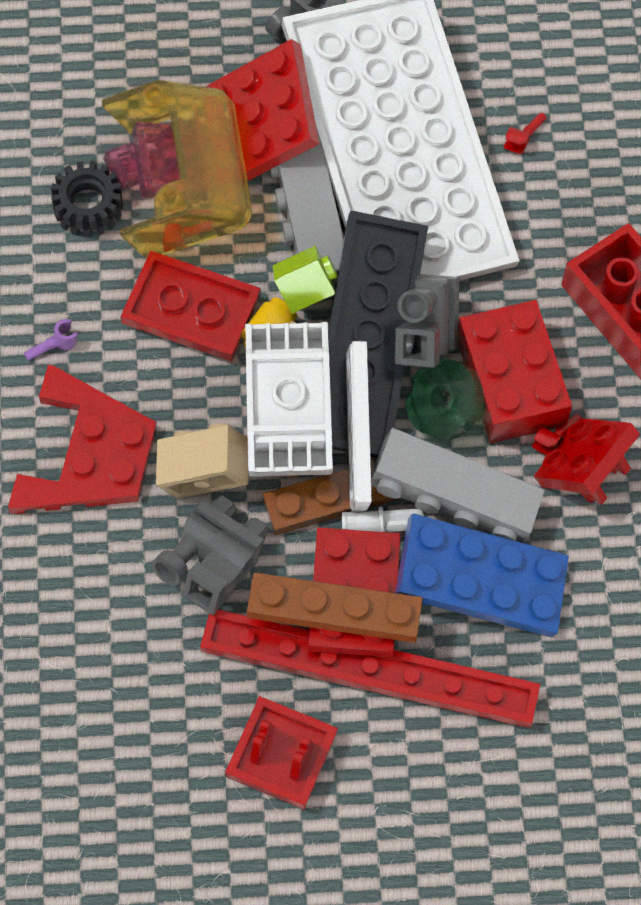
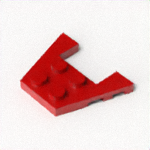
M48 365L39 394L40 403L77 410V418L60 480L57 482L17 474L8 504L9 513L23 514L25 510L45 508L46 511L61 510L62 506L81 504L91 507L138 502L157 431L156 421L53 365Z

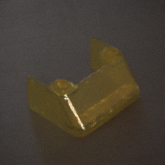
M156 80L101 100L102 107L128 133L171 119L180 180L164 185L157 192L154 199V218L120 229L121 237L144 258L147 259L150 250L166 255L238 231L249 222L252 207L235 106L224 91L210 87Z

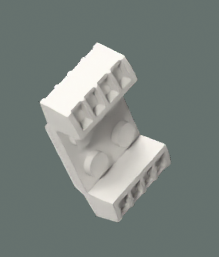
M328 322L245 324L249 476L332 474Z

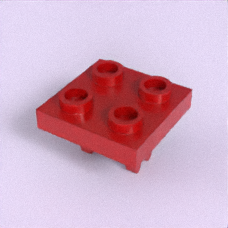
M580 418L568 428L566 436L556 449L546 455L543 465L533 477L543 488L577 492L589 503H593L596 500L600 505H603L607 500V496L600 487L601 483L610 472L616 474L619 470L623 475H626L630 471L631 467L626 461L624 454L639 437L640 433L632 423Z
M259 696L225 771V777L305 810L337 736L338 728Z

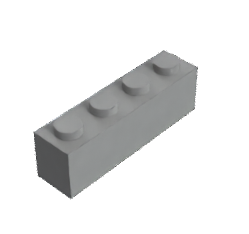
M319 143V145L269 171L271 179L278 178L280 188L275 189V198L278 212L285 211L287 222L282 223L285 245L293 246L294 255L316 245L322 257L327 255L330 257L338 274L344 239L327 164ZM337 278L333 279L334 288L336 286Z
M393 427L382 442L371 472V486L376 487L377 491L386 497L394 499L401 497L415 503V506L423 512L429 514L440 513L453 518L454 523L458 526L469 529L477 528L492 535L521 543L531 534L545 491L535 485Z

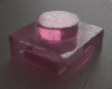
M140 140L107 150L103 157L110 172H114L117 175L121 190L153 180L158 172Z

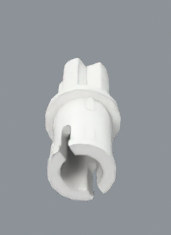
M379 507L377 511L342 512V529L402 534L406 533L408 518L413 513L424 516V513L419 509L383 511V507Z

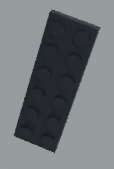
M352 210L348 214L328 326L333 450L348 452L346 353L352 341L367 342L370 457L377 458L383 440L392 427L394 428L405 366L395 364L396 327L407 322L399 314L397 305L403 293L414 289L415 279L420 275L428 231L427 225Z

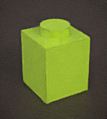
M316 245L273 265L274 281L291 314L335 294L333 279L337 278L338 274L328 255L322 257Z

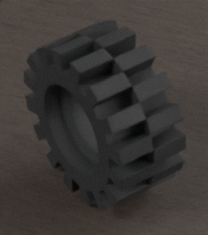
M83 161L76 162L77 169L74 171L68 165L64 168L65 176L58 173L55 177L56 184L52 183L51 199L57 222L60 221L61 227L64 230L70 227L71 233L76 236L79 235L80 230L84 231L85 237H91V230H96L98 236L105 234L104 225L111 230L115 226L114 218L120 220L122 216L123 198L117 175L114 172L109 174V167L104 164L98 170L97 162L90 161L89 168H84ZM83 190H95L102 195L100 204L88 209L76 207L72 200L74 195Z

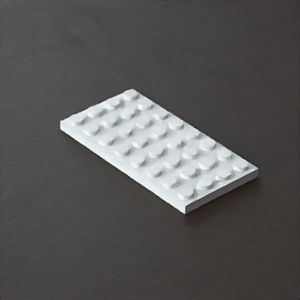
M358 0L283 17L281 25L286 41L293 39L301 44L319 143L327 164L331 186L345 230L350 210L427 225L428 231L420 274L459 277L460 281L517 267L519 263L518 254L434 0Z

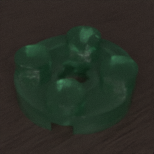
M439 358V364L436 367H420L412 378V380L416 381L412 394L407 392L406 397L407 414L415 429L435 439L453 440L467 433L475 422L483 418L486 410L485 403L483 402V387L477 373L471 366L460 361ZM444 390L450 393V402L447 407L439 406L438 403L443 399L442 392Z

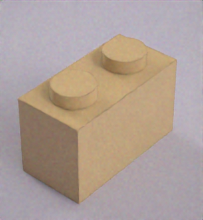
M215 423L210 425L209 429L195 432L178 431L172 437L157 440L156 486L177 499L248 485V438L229 424Z

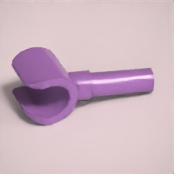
M69 319L58 321L55 325L53 336L23 352L27 360L30 361L56 347L61 350H71L77 342L78 332L70 336L62 334L71 329L72 321Z

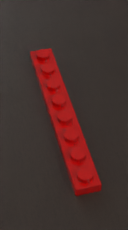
M219 609L213 616L211 614L208 615L200 645L201 652L526 728H531L540 683L397 650L393 651V657L308 651L309 630L271 621L247 618L245 615Z

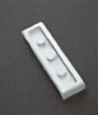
M352 341L346 353L350 509H352V512H366L371 504L367 342Z

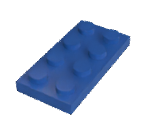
M413 513L407 522L395 593L423 597L422 604L553 637L558 633L569 555Z

